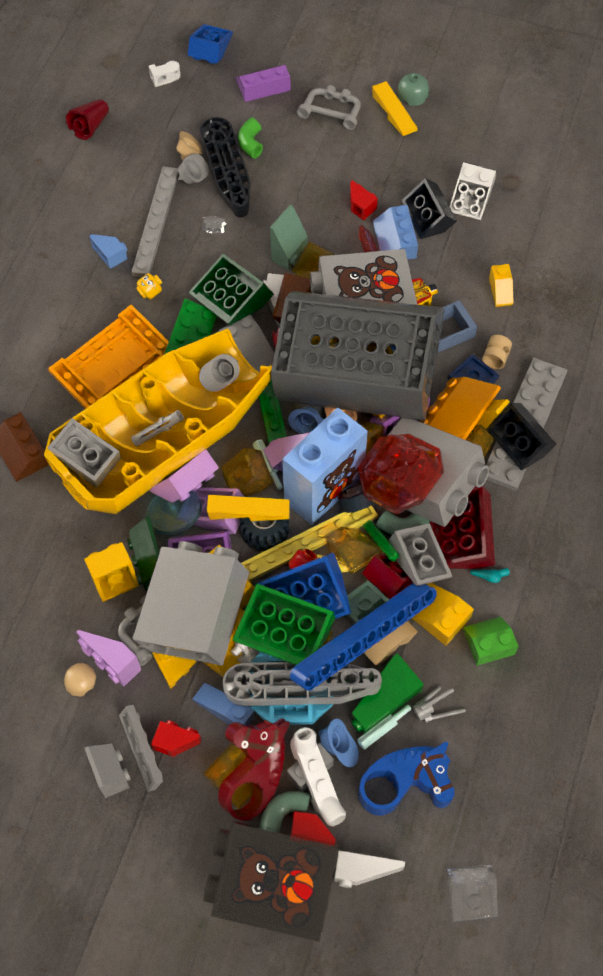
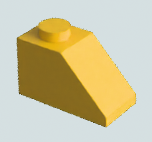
M509 264L491 266L489 281L495 307L513 305V280Z

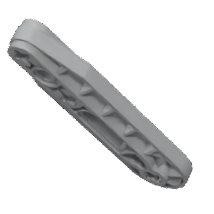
M289 662L236 664L228 669L223 678L225 696L232 703L242 706L341 704L378 693L382 683L378 670L347 664L320 685L307 691L291 681L290 673L292 670L287 669H293L296 665ZM266 669H285V670H266ZM349 680H350V681H353L354 683L348 684V683H346V681H349ZM305 696H307V698H288V697H305ZM309 696H328L320 698H309ZM266 697H285V698H271V699H266Z

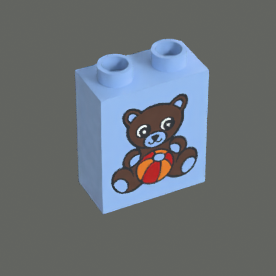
M336 408L282 459L284 499H288L290 501V508L311 526L339 501L338 496L341 492L354 486L363 477L361 469L365 465L368 431L339 408Z

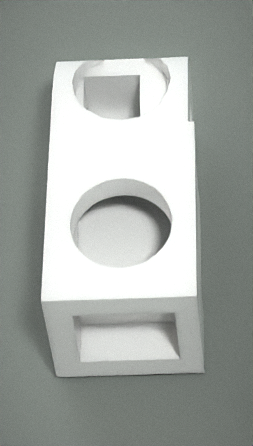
M169 61L165 65L157 67L155 64L149 65L150 77L155 87L178 80L181 76L179 63L176 61Z

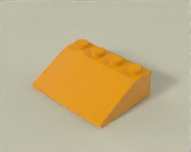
M467 377L451 378L446 383L445 389L438 394L435 403L428 408L425 421L420 420L419 422L466 440L500 391L501 387L499 385Z

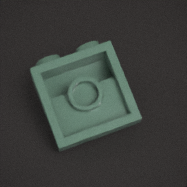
M366 581L347 595L351 613L346 616L351 620V624L354 625L386 603L388 599L370 581Z

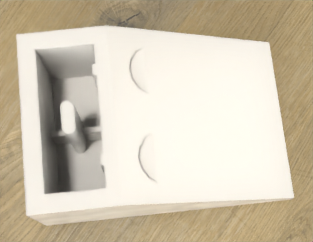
M463 162L449 206L452 212L481 221L493 188L496 171Z

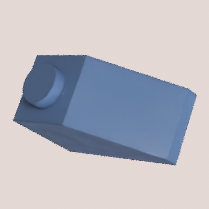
M94 234L89 236L92 248L110 269L127 260V247L123 242L120 243L116 237Z

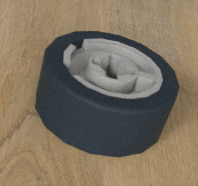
M362 483L344 490L339 494L338 499L342 510L346 513H352L373 505L377 500V496L371 483Z

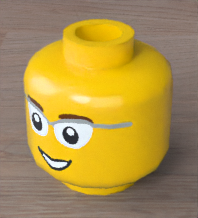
M147 273L137 281L136 289L144 299H152L162 291L160 286L162 281L157 275L153 276Z

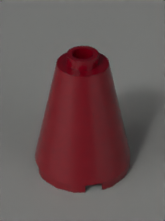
M98 99L70 109L66 114V123L69 130L72 129L75 132L74 135L81 140L91 138L108 114V104L102 99Z

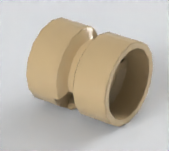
M502 335L491 336L482 361L492 369H502L510 353L512 342Z

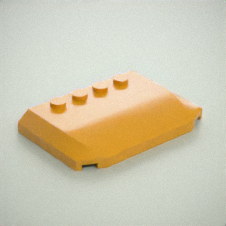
M130 305L118 314V319L65 360L63 358L58 360L48 370L86 409L162 357L169 341L140 312Z

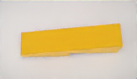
M387 81L372 86L373 98L388 114V120L400 134L405 136L417 131V126Z
M208 495L207 513L210 520L248 517L250 521L290 519V501L288 499Z

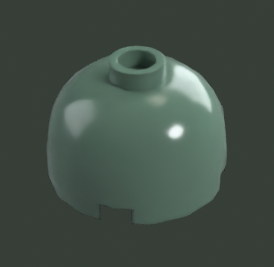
M406 74L398 84L397 96L401 102H408L410 106L423 104L429 96V83L421 74Z

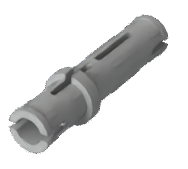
M176 410L166 417L162 416L156 423L131 436L132 442L135 446H139L161 432L169 431L172 426L184 420L183 414L180 410ZM170 420L169 423L161 427L162 424ZM151 430H154L152 433L145 436L146 433L150 432Z

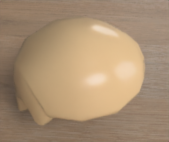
M77 663L67 670L64 686L66 691L72 696H84L86 692L93 689L97 676L90 665Z

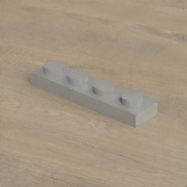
M129 705L123 709L119 717L147 791H154L163 782L162 772L157 767L153 750L150 749L147 733L143 730L140 723V715L135 710L134 705Z

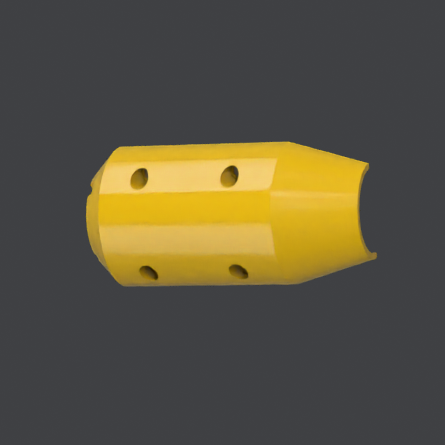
M227 328L166 353L73 417L74 420L116 448L120 453L121 459L97 488L81 478L48 450V446L70 420L49 434L44 456L54 473H57L63 480L62 484L83 508L97 512L117 514L231 432L272 380V366H261L260 372L253 368L238 349L231 331ZM228 354L233 356L238 361L240 368L238 378L220 391L211 392L205 389L199 379L201 368L218 355ZM176 410L181 411L184 416L183 421L172 426L169 431H163L139 446L134 445L131 436L156 423L162 416L166 417ZM170 420L162 424L161 427L169 423ZM151 430L150 432L146 433L145 436L152 433L154 430Z

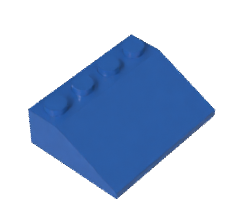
M334 552L256 583L331 610L336 617L335 619L351 613L341 569Z

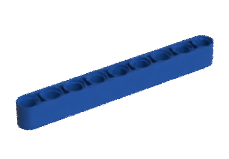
M414 583L297 664L290 673L291 681L307 691L314 689L432 604L437 595L436 589L427 584L416 586Z

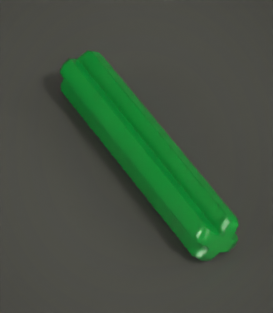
M371 520L363 524V528L390 561L394 562L399 558V553Z

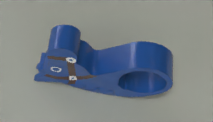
M444 742L436 748L427 746L406 748L378 759L369 767L361 779L358 798L362 807L374 815H387L397 808L412 786H417L422 792L430 794L432 803L436 807H447L455 794L447 775L448 765L451 761L445 754L448 742ZM387 777L386 779L391 783L393 781L396 789V799L387 805L375 804L366 796L364 785L372 778Z

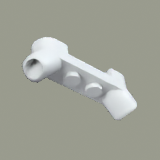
M301 728L295 732L294 737L291 739V751L294 758L300 764L312 796L310 800L314 810L323 817L327 825H338L344 821L346 812L339 803L316 743V733L311 728Z

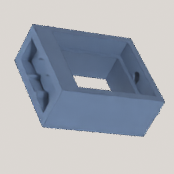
M460 300L442 308H444L443 321L454 316L462 331L441 340L439 339L437 353L474 338L476 335L477 326Z

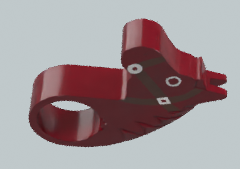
M284 718L279 719L275 723L265 720L263 723L255 726L234 722L226 729V739L240 748L246 755L245 760L224 779L218 791L220 806L237 820L248 821L259 815L270 802L277 789L285 756L284 735L290 725V722L285 721ZM253 782V795L249 803L243 808L232 809L231 800L234 791L243 783Z

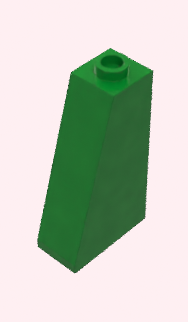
M398 653L393 656L380 674L382 683L378 693L364 696L352 712L353 721L351 723L358 732L361 731L365 734L389 714L392 715L422 692L424 684Z

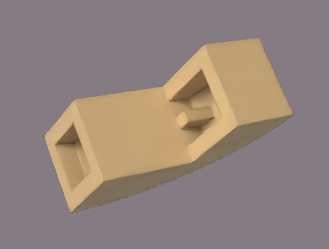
M407 621L364 653L375 665L385 663L400 645L407 644L418 631Z

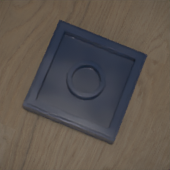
M471 354L448 375L447 379L467 377L493 384L499 379L500 375L475 355Z

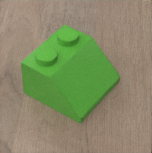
M502 617L463 627L476 666L515 655L518 649L513 631Z

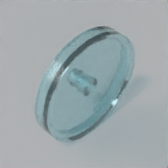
M191 490L188 498L182 502L178 499L172 503L156 495L149 503L146 517H150L153 530L163 535H175L192 527L202 512V502L198 494Z

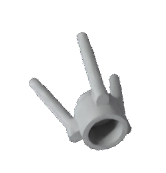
M438 686L422 700L416 702V705L412 706L418 720H425L426 723L434 719L465 713L466 710L459 709L431 715L434 712L432 705L454 692V689L451 688L428 701L442 689L441 686Z

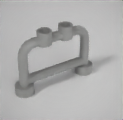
M329 85L326 89L315 88L311 90L305 103L299 106L297 114L303 119L308 118L311 112L343 119V126L348 130H353L357 125L356 116L360 110L361 102L357 97L352 96L348 89H343L341 93L335 92V87ZM316 95H324L326 99L336 98L342 103L352 102L354 107L351 114L314 106L311 103Z
M146 595L141 598V606L135 610L133 607H130L125 611L124 616L126 618L120 623L118 628L119 637L137 656L140 666L149 662L152 655L141 645L138 646L126 633V629L129 625L138 622Z

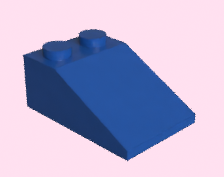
M203 24L190 36L188 56H192L196 60L204 59L212 64L218 63L226 51L233 31Z

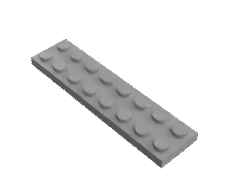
M533 357L514 403H522L542 428H544L568 370ZM496 441L486 464L489 466L487 480L517 491L526 469L520 470Z

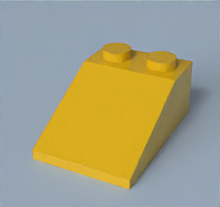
M428 583L427 585L436 589V598L432 604L416 614L412 619L447 646L470 620L474 608L457 595L433 583Z

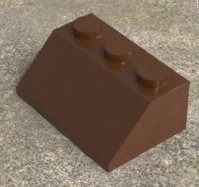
M284 273L272 316L279 324L281 323L286 296L292 291L312 293L310 279Z
M21 412L2 422L0 425V455L16 482L49 465L44 456L45 451Z

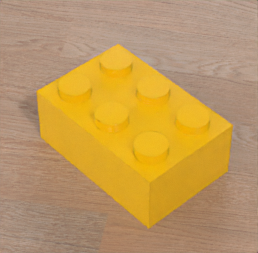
M122 542L112 544L107 549L93 552L87 558H84L102 602L139 586L132 562Z

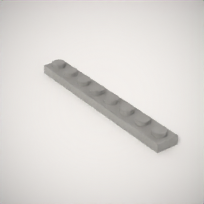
M162 166L131 271L132 276L143 277L147 273L151 274L179 176L178 168Z

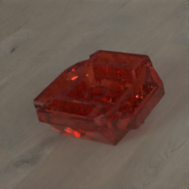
M390 434L380 437L357 467L365 498L395 514L421 504L444 473L440 448L410 434Z

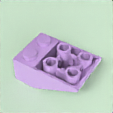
M81 630L76 632L79 637L77 641L82 646V651L88 657L91 655L95 659V664L101 670L105 669L109 674L108 677L115 684L119 682L124 687L141 671L137 656L122 642Z

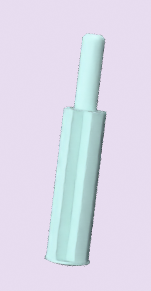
M263 440L255 441L253 447L267 475L272 477L277 489L281 490L283 486L276 474L278 470L272 468L263 451L266 448Z
M406 705L393 716L389 714L357 739L359 745L364 750L394 728L398 724L396 721L411 710V706Z

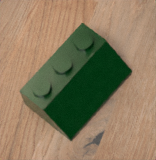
M149 516L129 530L130 538L127 539L129 549H134L135 555L131 556L134 567H138L140 571L136 573L139 585L143 584L145 591L149 588L159 556V549Z

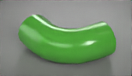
M250 118L239 130L238 142L240 148L247 155L256 159L263 150V145L254 139L261 131V125L256 119Z

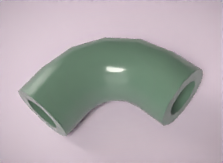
M385 511L379 518L376 526L382 531L393 535L395 531L428 524L430 520L415 513L406 518H399L391 512Z
M286 791L276 795L265 807L259 828L279 833L282 821L287 814L294 812L307 813L311 794L301 791Z

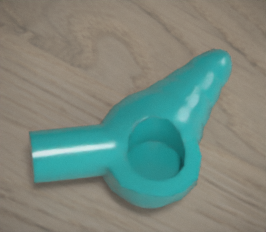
M508 568L500 570L484 569L471 570L470 574L485 579L488 582L498 583L501 577L510 575V571Z

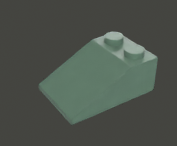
M291 204L270 227L271 261L287 270L298 262L299 257L302 253H306L309 247L308 236Z

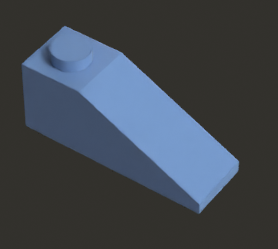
M206 683L202 685L192 699L228 725L234 722L250 725L255 718L253 709L248 706L232 703L225 696L224 692Z

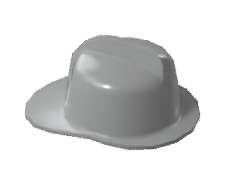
M195 153L186 157L178 167L180 175L178 180H183L187 184H193L206 178L209 174V168L205 159Z
M228 354L218 355L201 368L199 374L202 386L211 392H217L227 387L239 376L240 368L238 361Z

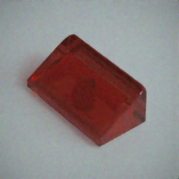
M360 225L359 239L364 252L378 251L372 234L363 225Z

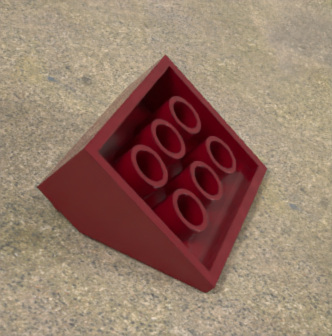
M484 486L480 488L474 487L468 495L467 507L460 516L453 515L445 527L432 521L429 522L449 569H478L495 565L491 494Z

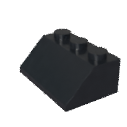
M426 178L401 200L403 205H408L411 220L422 239L444 233L457 222L438 184Z
M510 403L486 428L520 470L526 469L545 457L557 445L522 403Z

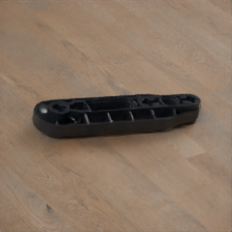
M209 118L202 123L200 135L218 194L230 207L235 216L245 217L249 211L251 182L233 127L225 118ZM224 131L230 132L229 135L227 136L224 133ZM235 145L237 150L231 149V146ZM208 151H214V154L209 156ZM226 152L228 154L231 165L228 162ZM220 154L222 155V158H223V160H224V165H225V166H223V163H222ZM239 157L241 162H235V158ZM212 163H218V166L213 168ZM243 169L245 174H239L238 171ZM216 175H221L222 179L217 180ZM247 181L248 187H243L242 183ZM220 188H226V191L223 192Z

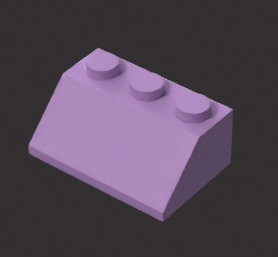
M204 450L150 489V491L171 503L178 499L182 502L190 496L189 492L191 490L194 492L202 486L201 482L203 480L206 482L214 477L213 472L219 467L208 451Z

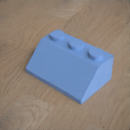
M408 205L390 207L373 220L380 251L405 249L407 260L417 258L418 243Z

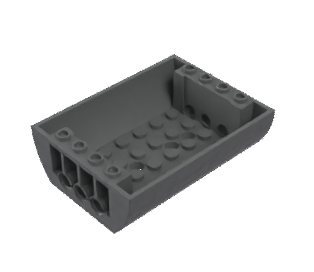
M300 291L290 292L284 302L271 370L273 389L277 399L283 402L425 421L444 308ZM319 336L321 338L319 344L312 345V338ZM332 339H339L338 346L330 347ZM370 343L377 344V348L373 352L367 351V346ZM390 345L396 346V351L393 354L386 353V348Z

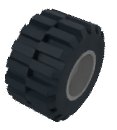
M249 517L240 518L241 535L244 542L248 543L250 548L255 547L257 551H260V549L266 551L287 540V535H289V519L250 521Z

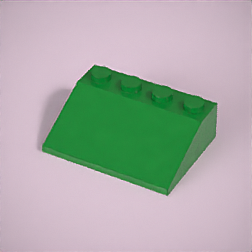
M256 584L233 641L297 665L323 647L336 617L331 610Z

